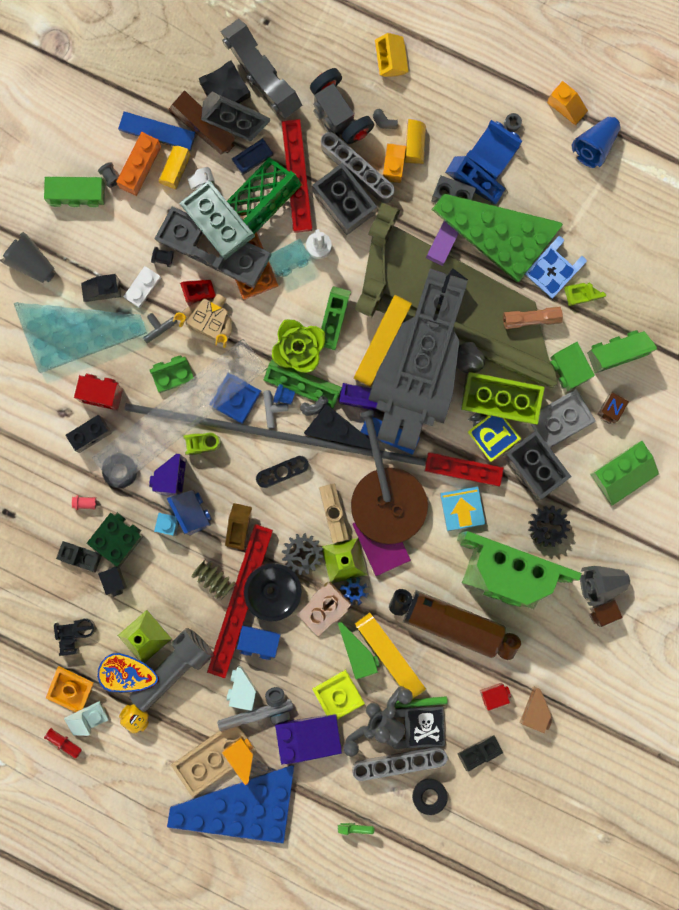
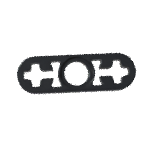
M296 456L262 470L257 474L256 482L260 487L268 488L307 471L309 467L308 460L304 456ZM299 459L301 462L305 461L306 464L303 465L304 469L300 470V468L297 467L293 469L295 473L291 474V469L287 465L288 463L291 462V465L294 466L297 464V460ZM284 466L288 469L287 476L279 477L277 475L279 467ZM274 470L277 481L271 478L268 479V484L260 483L259 480L262 479V474L270 476L272 475L270 471Z

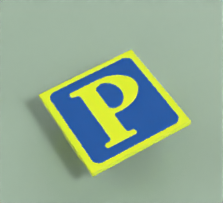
M490 415L468 431V434L490 462L521 439L505 418Z

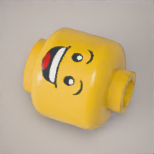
M134 704L125 706L119 715L121 726L134 734L139 731L143 732L149 724V721H147L149 717L148 712H143Z

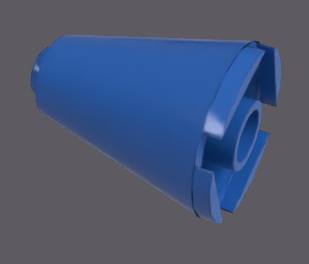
M606 117L574 139L571 144L573 153L576 151L579 155L577 159L590 168L601 167L604 164L621 129L619 120L615 117Z

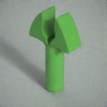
M340 823L338 825V833L344 835L351 833L374 834L375 832L373 826L355 825V823Z

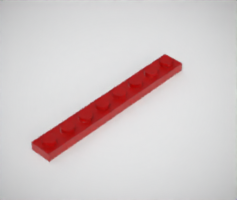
M254 525L213 651L214 656L211 658L207 670L209 674L222 678L227 676L248 610L244 600V585L248 576L263 564L273 533L272 529Z

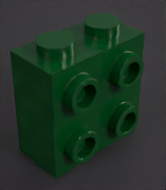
M110 512L86 544L116 567H121L144 536L140 534L142 530L134 524L129 526L125 522L126 518L120 513L114 514Z

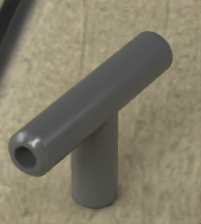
M150 313L147 318L155 329L143 337L144 341L149 343L174 326L177 320L173 322L174 317L161 325L155 315Z

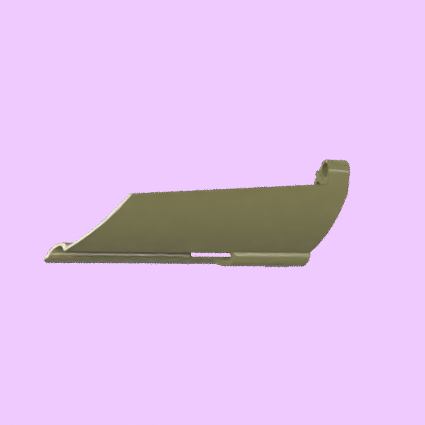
M382 203L368 233L369 236H372L363 290L355 310L371 318L376 310L385 314L394 295H397L412 303L403 321L406 322L415 317L429 270L432 269L448 275L453 268L468 279L453 327L459 339V346L466 342H474L477 349L484 354L485 359L550 388L557 386L553 365L550 364L540 324L514 329H505L503 324L504 312L537 311L536 302L450 255L447 256L443 266L427 259L426 256L431 245L394 226L400 210Z

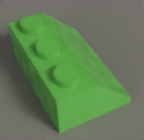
M638 330L628 333V337L623 339L618 336L610 339L608 344L603 345L601 342L592 345V349L587 354L596 374L648 356L657 350V347L645 331L639 333Z
M640 441L590 475L612 506L659 475L654 457L644 442Z

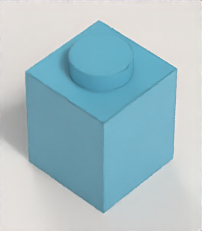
M158 513L154 532L176 536L179 525L176 516Z

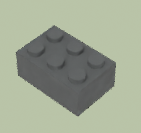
M343 163L312 185V192L346 235L377 213L375 203Z
M537 430L503 454L537 501L543 499L572 477Z

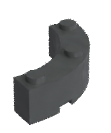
M238 18L220 31L224 37L222 39L223 44L228 50L231 49L247 73L246 78L252 86L256 85L271 104L270 106L276 115L280 114L285 119L303 106L296 91L284 79L280 80L277 77V71L265 55L262 56L259 50L255 48L258 44L244 22Z

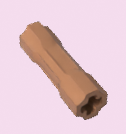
M561 306L537 311L503 313L505 329L537 324L552 325L563 323Z

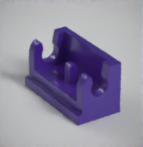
M347 383L342 384L339 404L377 410L378 403L369 401L372 388Z

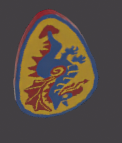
M112 653L106 656L98 668L97 677L99 684L103 689L110 692L128 693L144 691L152 688L159 682V676L150 666L121 653Z

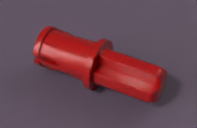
M52 728L44 736V739L57 746L58 750H63L73 758H77L82 751L79 746L68 740L67 736H62Z

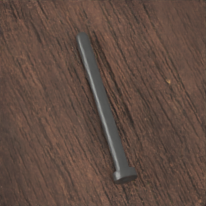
M374 410L362 412L361 418H365L383 499L385 502H390L391 495L372 418L375 415Z

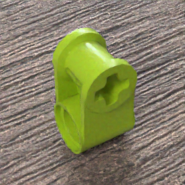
M214 433L183 436V439L186 440L187 449L185 455L216 451L221 446L220 437ZM210 437L216 438V444L213 447L207 445Z

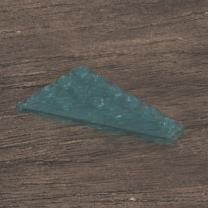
M14 303L39 373L147 334L140 314Z

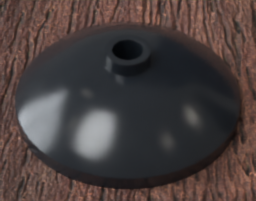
M268 563L259 566L248 576L244 585L246 606L253 615L264 621L272 622L287 618L296 610L301 599L302 589L299 578L290 568L279 563ZM269 587H273L272 593H267Z

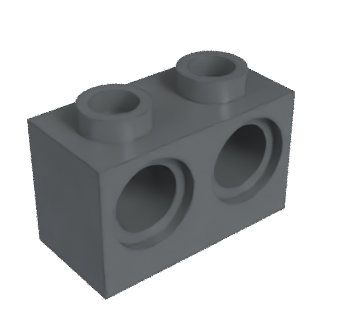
M440 175L431 201L434 204L437 203L441 198L440 190H446L452 196H463L465 199L472 200L476 188Z

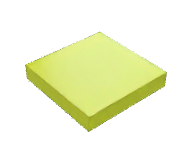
M346 669L312 688L326 715L336 714L337 720L365 704Z

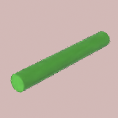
M447 696L413 699L408 704H402L397 701L394 706L395 709L443 705L447 704Z

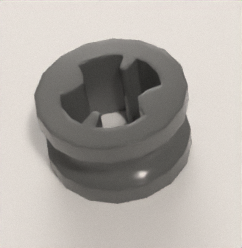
M516 113L509 114L504 121V127L509 132H516L522 124L521 117ZM509 119H511V121L515 119L516 123L513 126H511Z
M475 413L468 420L473 422V426H476L487 415Z

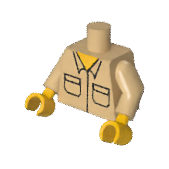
M216 294L213 302L206 299L197 301L181 313H176L173 318V322L175 320L181 321L179 327H182L186 321L187 327L216 341V346L219 342H222L223 348H226L227 340L232 332V322L230 316H228L229 313L222 308L227 299L220 294Z

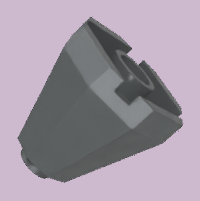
M588 566L581 569V572L584 571V575L580 577L582 595L585 599L589 598L590 602H587L589 606L606 603L626 591L630 584V577L624 570L601 566Z

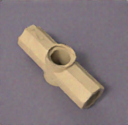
M335 483L319 487L332 543L349 540ZM332 508L339 510V517L336 519H332L328 515L329 510Z

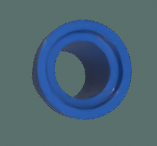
M279 384L273 402L291 405L295 391Z

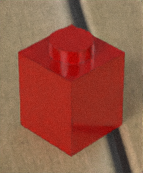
M502 683L479 690L485 708L488 711L510 703V690L508 686L504 687Z

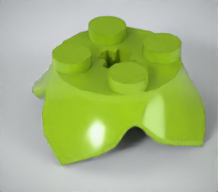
M284 320L278 328V342L272 348V360L281 367L294 368L298 372L307 373L314 371L319 364V353L325 344V332L317 326L304 327L296 320ZM297 343L304 346L300 352L294 350Z

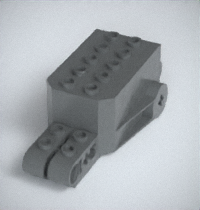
M432 269L429 270L415 317L402 323L376 373L369 396V401L378 403L376 409L385 411L377 439L394 444L399 426L402 425L403 430L398 445L415 450L423 423L433 426L434 421L444 424L453 396L459 339L453 327L468 280L451 275L446 292L442 293L447 274ZM440 295L444 296V299L439 314H436L435 311L438 305V301Z

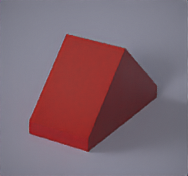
M211 280L183 281L180 283L188 306L203 299H214L216 296Z

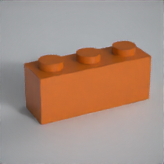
M141 132L116 181L120 189L135 196L138 195L161 149L158 139Z

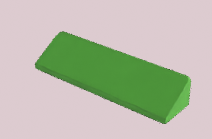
M273 360L269 363L263 379L276 386L282 384L283 387L295 391L296 394L316 402L320 396H324L328 399L327 404L331 408L335 407L342 389L338 385L308 373L298 372L294 368L281 367Z

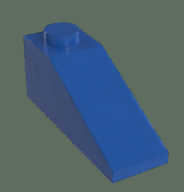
M455 156L445 172L455 181L476 188L474 193L493 204L498 203L506 189L467 156Z

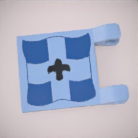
M561 236L555 239L525 273L551 299L587 262L581 256L572 266L556 251L564 242Z

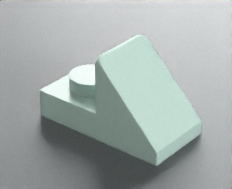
M99 701L65 717L64 720L73 735L89 736L91 728L108 721L109 717Z

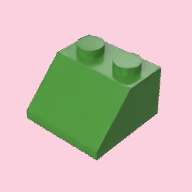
M578 342L571 344L550 357L552 360L550 364L560 376L559 382L567 391L589 381L595 376Z

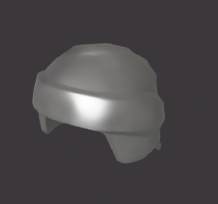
M466 342L461 344L458 349L456 368L465 373H475L483 369L485 357L477 349L475 343Z

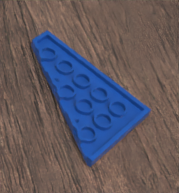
M294 765L251 778L246 785L243 782L233 784L173 805L169 810L167 827L284 843Z

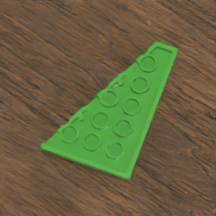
M443 194L431 209L516 282L522 279L563 225L558 221L448 194Z

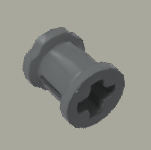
M108 162L98 169L99 174L103 175L107 181L106 185L109 188L117 185L116 181L119 177L113 168L112 162Z

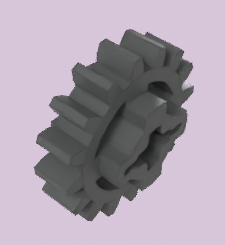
M306 533L303 534L302 538L296 534L295 540L290 537L291 543H284L287 550H282V553L286 554V557L282 558V560L288 561L286 566H292L293 572L296 569L299 570V575L302 574L303 570L309 574L310 568L315 571L314 565H321L318 558H323V555L319 554V551L323 550V548L317 547L319 540L313 542L314 536H310L308 539ZM303 541L312 544L313 548L305 547ZM296 543L297 549L294 553L290 554L291 547ZM302 548L304 551H312L305 556L306 559L304 560L301 557H294V555L300 553L299 549ZM316 554L313 563L309 565L308 560L310 556ZM292 560L300 561L302 563V567H298L295 564H293Z

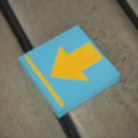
M478 487L440 493L447 531L485 524Z

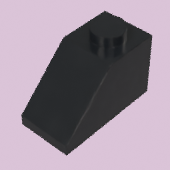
M116 274L96 276L81 283L83 302L121 297L120 281Z

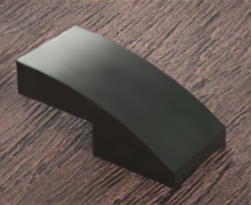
M62 541L56 559L96 573L102 555Z
M495 735L457 754L465 770L469 772L482 763L489 762L503 754V751Z

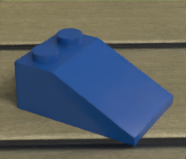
M193 490L167 498L184 534L191 536L211 526L209 522L212 520L208 510H203L201 506L203 500L199 492L195 494Z

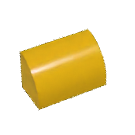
M386 33L375 39L380 76L393 77L408 73L404 37Z
M408 119L405 163L424 164L426 125L421 121Z
M173 146L158 182L175 190L177 189L191 157L187 148Z

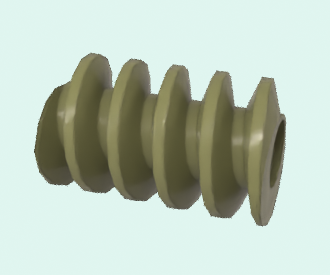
M204 560L193 572L192 578L199 576L198 583L205 581L203 587L211 586L209 593L212 594L217 591L215 598L218 599L222 596L223 599L234 587L235 582L228 584L230 577L222 579L224 572L222 571L217 574L218 567L216 566L211 569L212 562L210 561L205 564Z

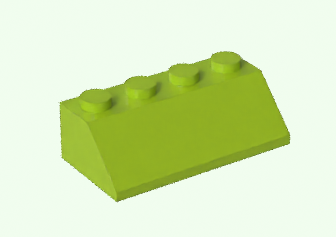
M468 372L464 385L461 410L538 425L545 387Z

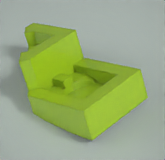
M590 282L588 284L570 285L564 288L569 306L606 297V293L595 289Z

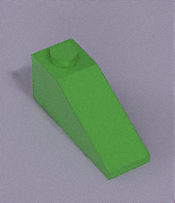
M335 286L330 291L321 327L325 332L324 347L332 350L336 349L351 291Z
M338 622L355 679L378 673L377 668L380 667L377 656L373 657L370 650L342 622Z

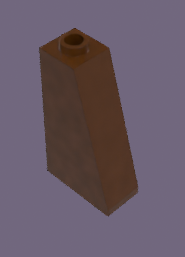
M185 90L170 106L169 111L193 132H196L200 138L220 155L224 151L228 153L235 146L232 142L236 138L228 131L201 120L202 106Z

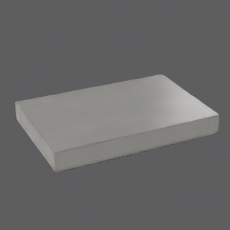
M575 389L540 409L538 425L531 424L534 431H538L551 448L596 421L578 390Z

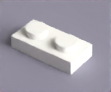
M144 266L123 297L138 308H141L161 279V276Z

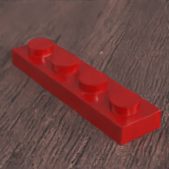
M428 452L424 472L500 487L504 468Z

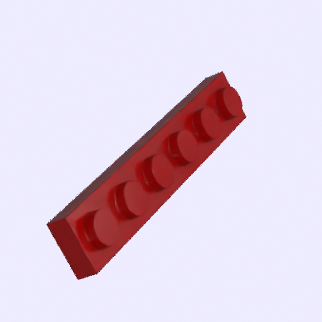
M300 119L282 121L286 167L289 172L292 171L296 174L302 184L290 197L293 232L312 231Z

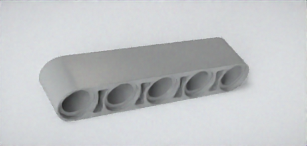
M332 132L323 134L321 137V149L338 165L343 163L357 182L380 202L389 203L392 201L394 195L392 183L336 134ZM331 140L334 142V145L326 146L324 143ZM344 152L348 154V157L342 159L338 155ZM360 165L362 170L355 171L352 167ZM374 177L376 182L369 183L367 178ZM387 189L390 191V194L384 196L381 194V191Z
M431 747L359 760L354 763L352 772L356 780L366 781L442 767L446 764L448 756L443 748ZM436 752L443 753L441 761L433 760V755ZM418 755L424 757V762L420 765L414 763V758ZM403 759L405 765L402 768H396L394 766L396 760ZM379 762L386 765L385 770L382 772H378L375 769L376 764ZM364 766L367 771L364 775H358L356 768Z

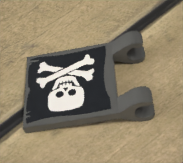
M443 706L396 709L394 718L405 717L406 740H400L396 745H393L394 749L445 746Z

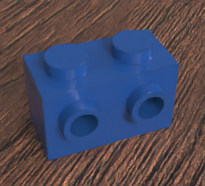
M243 625L237 649L241 650L240 653L252 656V653L260 654L259 658L271 660V657H276L281 634Z

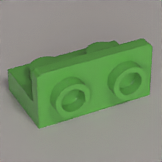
M181 355L173 357L171 362L166 364L164 362L154 364L153 368L150 369L158 393L195 381L187 358Z

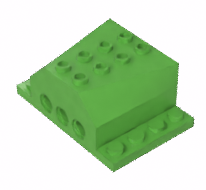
M469 531L459 533L457 541L461 542V546L469 549L474 548L462 583L484 591L483 595L493 599L502 600L501 602L517 607L523 605L534 609L538 601L554 592L557 581L572 583L573 581H579L582 574Z

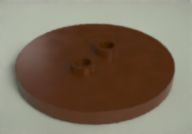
M384 468L391 501H384L377 470L363 477L357 484L351 499V513L356 526L367 538L377 543L392 545L407 541L421 529L427 516L428 501L423 486L413 475L398 468Z

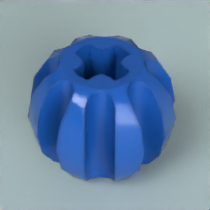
M351 577L346 579L349 586L345 587L342 584L340 588L346 590L344 596L350 598L351 606H353V600L355 599L358 601V605L362 604L363 602L360 600V597L364 596L367 598L369 594L363 593V589L368 588L367 583L360 586L361 578L356 577L355 583L351 582ZM358 586L359 595L350 596V587L355 588Z

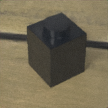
M113 567L98 573L106 595L111 594L112 597L123 594V589H126L127 586L120 567Z

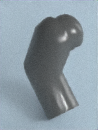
M382 109L374 111L373 120L379 128L397 129L398 120L387 119Z
M320 396L315 404L303 403L300 406V410L306 416L319 414L328 403V399Z

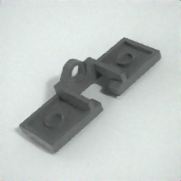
M173 206L171 207L154 238L157 242L255 288L272 256L270 252L247 242L226 260L221 255L218 258L212 253L208 254L196 247L202 231L186 212Z

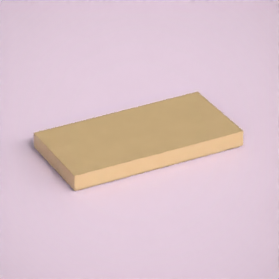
M240 726L224 731L219 730L171 764V767L192 798L233 770L222 754V751L241 736L244 739L248 738ZM254 747L252 750L254 751V754H256L257 750Z

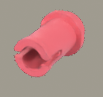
M79 495L72 497V508L76 510L96 509V497H79Z

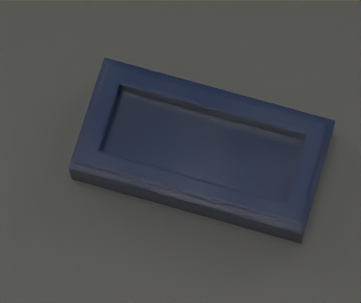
M262 138L233 157L232 161L243 176L274 154Z

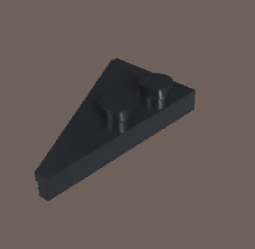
M328 404L325 405L304 432L305 435L372 449L370 439Z

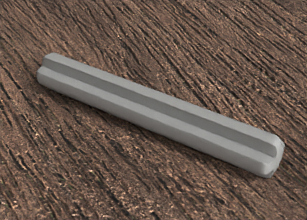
M288 699L278 707L268 705L217 721L220 731H224L293 710V704L291 699Z

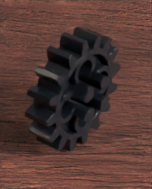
M546 505L543 506V511L539 508L536 509L537 515H530L533 521H528V524L532 525V528H529L528 531H533L534 534L531 538H537V544L543 542V547H547L548 543H550L551 547H555V542L562 544L561 538L567 539L565 532L570 531V529L566 528V525L570 524V521H565L567 514H560L561 508L555 511V506H551L550 510H548ZM549 513L554 516L552 521L548 518ZM541 521L542 524H546L550 521L552 526L560 525L561 531L558 532L556 529H549L548 531L547 527L539 528L537 527V522ZM547 531H548V533L550 534V538H549V539H546V538L544 537V534H545Z

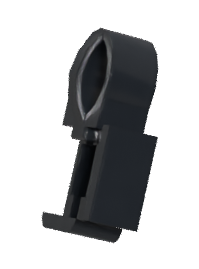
M91 619L75 620L74 624H54L55 639H61L59 641V656L78 654V648H75V642L77 641L75 638H87L94 634L96 626ZM83 621H88L91 626L79 627V624ZM92 629L91 633L88 635H83L79 632L83 630Z

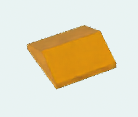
M58 666L46 699L73 712H78L84 709L91 695L94 682Z

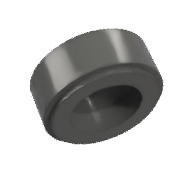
M279 687L270 688L265 694L266 702L271 707L281 706L285 702L284 691Z
M287 711L271 716L270 719L272 724H279L290 720V714Z

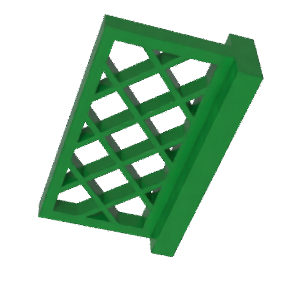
M269 157L227 202L231 207L235 206V212L239 216L247 215L243 221L255 234L302 184L295 173L289 172ZM270 165L274 166V172L266 173ZM286 175L280 182H277L278 176ZM273 177V183L265 184L266 178ZM256 180H261V185L253 187V183ZM273 188L268 195L264 196L266 189ZM260 191L259 197L252 198V192ZM248 193V199L240 200L242 194ZM260 202L254 209H251L252 203ZM247 204V210L239 211V205Z

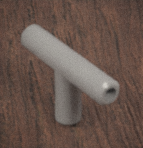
M266 390L263 394L267 428L272 429L275 428L273 413L288 411V404L272 405L271 391Z

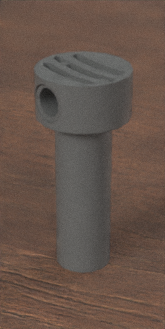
M185 628L172 641L175 650L154 670L159 676L158 684L150 689L130 694L131 701L143 712H146L191 666L199 670L214 656L208 644L193 630Z

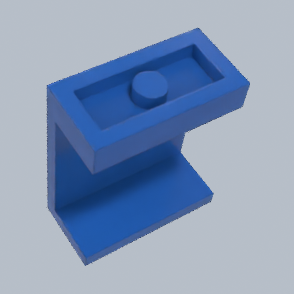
M491 120L488 128L466 156L493 179L497 180L519 149L522 140L515 132L506 130L500 122Z

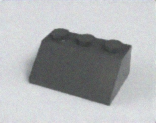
M211 92L203 101L201 120L248 141H252L270 122L269 117L215 92Z

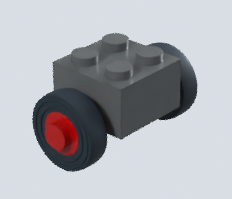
M332 68L321 73L310 85V90L314 95L313 105L315 109L313 111L319 120L322 119L325 123L324 128L326 132H332L338 137L342 135L347 144H352L365 138L374 128V122L369 116H364L358 120L354 119L353 111L336 88L342 80V75L337 68Z

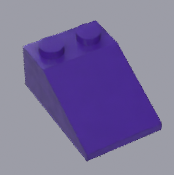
M336 714L290 720L275 725L281 765L342 754Z

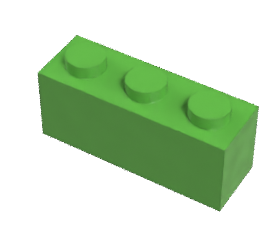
M45 177L44 200L52 207H60L61 204H68L70 207H80V205L99 207V205H104L105 182L102 177Z

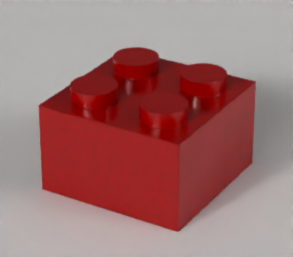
M86 373L85 376L79 375L74 398L84 404L118 411L123 388L114 379L104 378V380H100L96 375Z

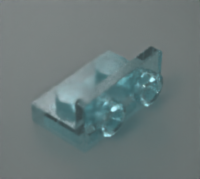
M298 239L271 253L272 256L269 262L277 277H285L292 273V269L296 267L303 268L308 265L311 256L306 251L301 239Z

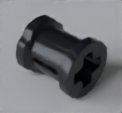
M154 247L151 263L155 264L157 262L171 267L174 251L168 252Z

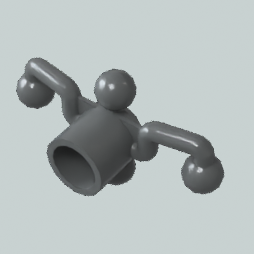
M404 686L398 687L389 698L387 708L384 711H381V707L377 703H370L366 707V714L370 717L368 726L360 727L346 738V744L344 745L345 754L350 757L357 755L359 746L354 741L362 735L368 739L375 736V739L380 743H386L390 746L396 745L402 739L405 727L403 723L394 718L396 714L394 705L398 700L402 704L410 703L413 699L412 692Z

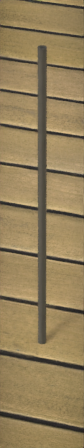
M129 403L125 404V411L373 456L372 449ZM380 450L383 459L425 466V458Z

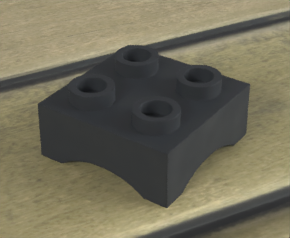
M232 60L214 72L199 78L200 85L207 97L211 92H215L237 103H241L251 97L248 87L240 77Z

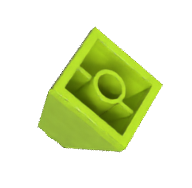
M359 538L322 546L329 581L332 584L345 581L350 577L353 579L368 575ZM347 557L349 562L342 564L341 558Z
M148 610L117 635L134 656L143 663L172 640Z

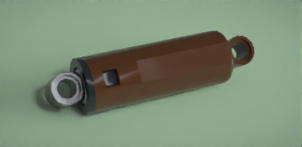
M398 589L393 594L389 603L391 613L397 616L405 614L404 623L489 658H494L498 653L502 659L511 660L521 646V640L517 635L513 633L505 634L506 628L504 625L418 590H415L412 596L409 591Z

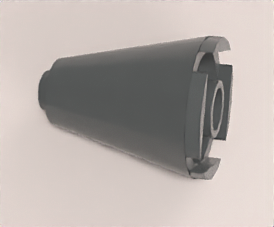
M22 232L19 235L22 238L19 240L15 239L3 254L4 258L0 259V262L42 283L47 281L49 283L55 275L53 272L55 268L30 237Z

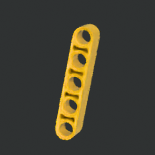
M394 295L353 379L371 387L376 373L412 305L411 302Z
M370 612L354 623L397 683L412 692L413 699L426 690L425 686Z

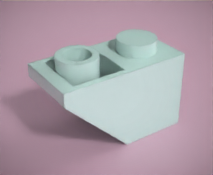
M238 666L237 670L232 671L231 681L234 684L233 688L228 690L226 700L230 701L229 706L252 711L257 689L243 667Z

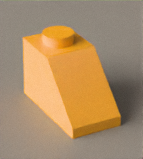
M564 81L551 93L547 101L549 105L575 126L588 112L578 93Z
M387 143L383 176L389 182L401 183L406 146Z
M241 736L226 747L222 754L246 785L250 779L254 754L252 749L254 746L248 738L244 739Z

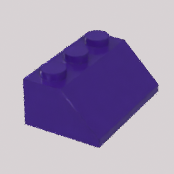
M175 454L156 469L154 476H150L149 487H152V491L160 495L170 496L183 493L186 458L181 454Z

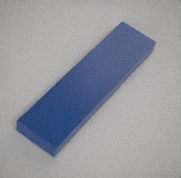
M125 111L118 127L119 131L139 136L143 132L158 139L160 143L169 146H181L187 148L190 152L196 136V132Z

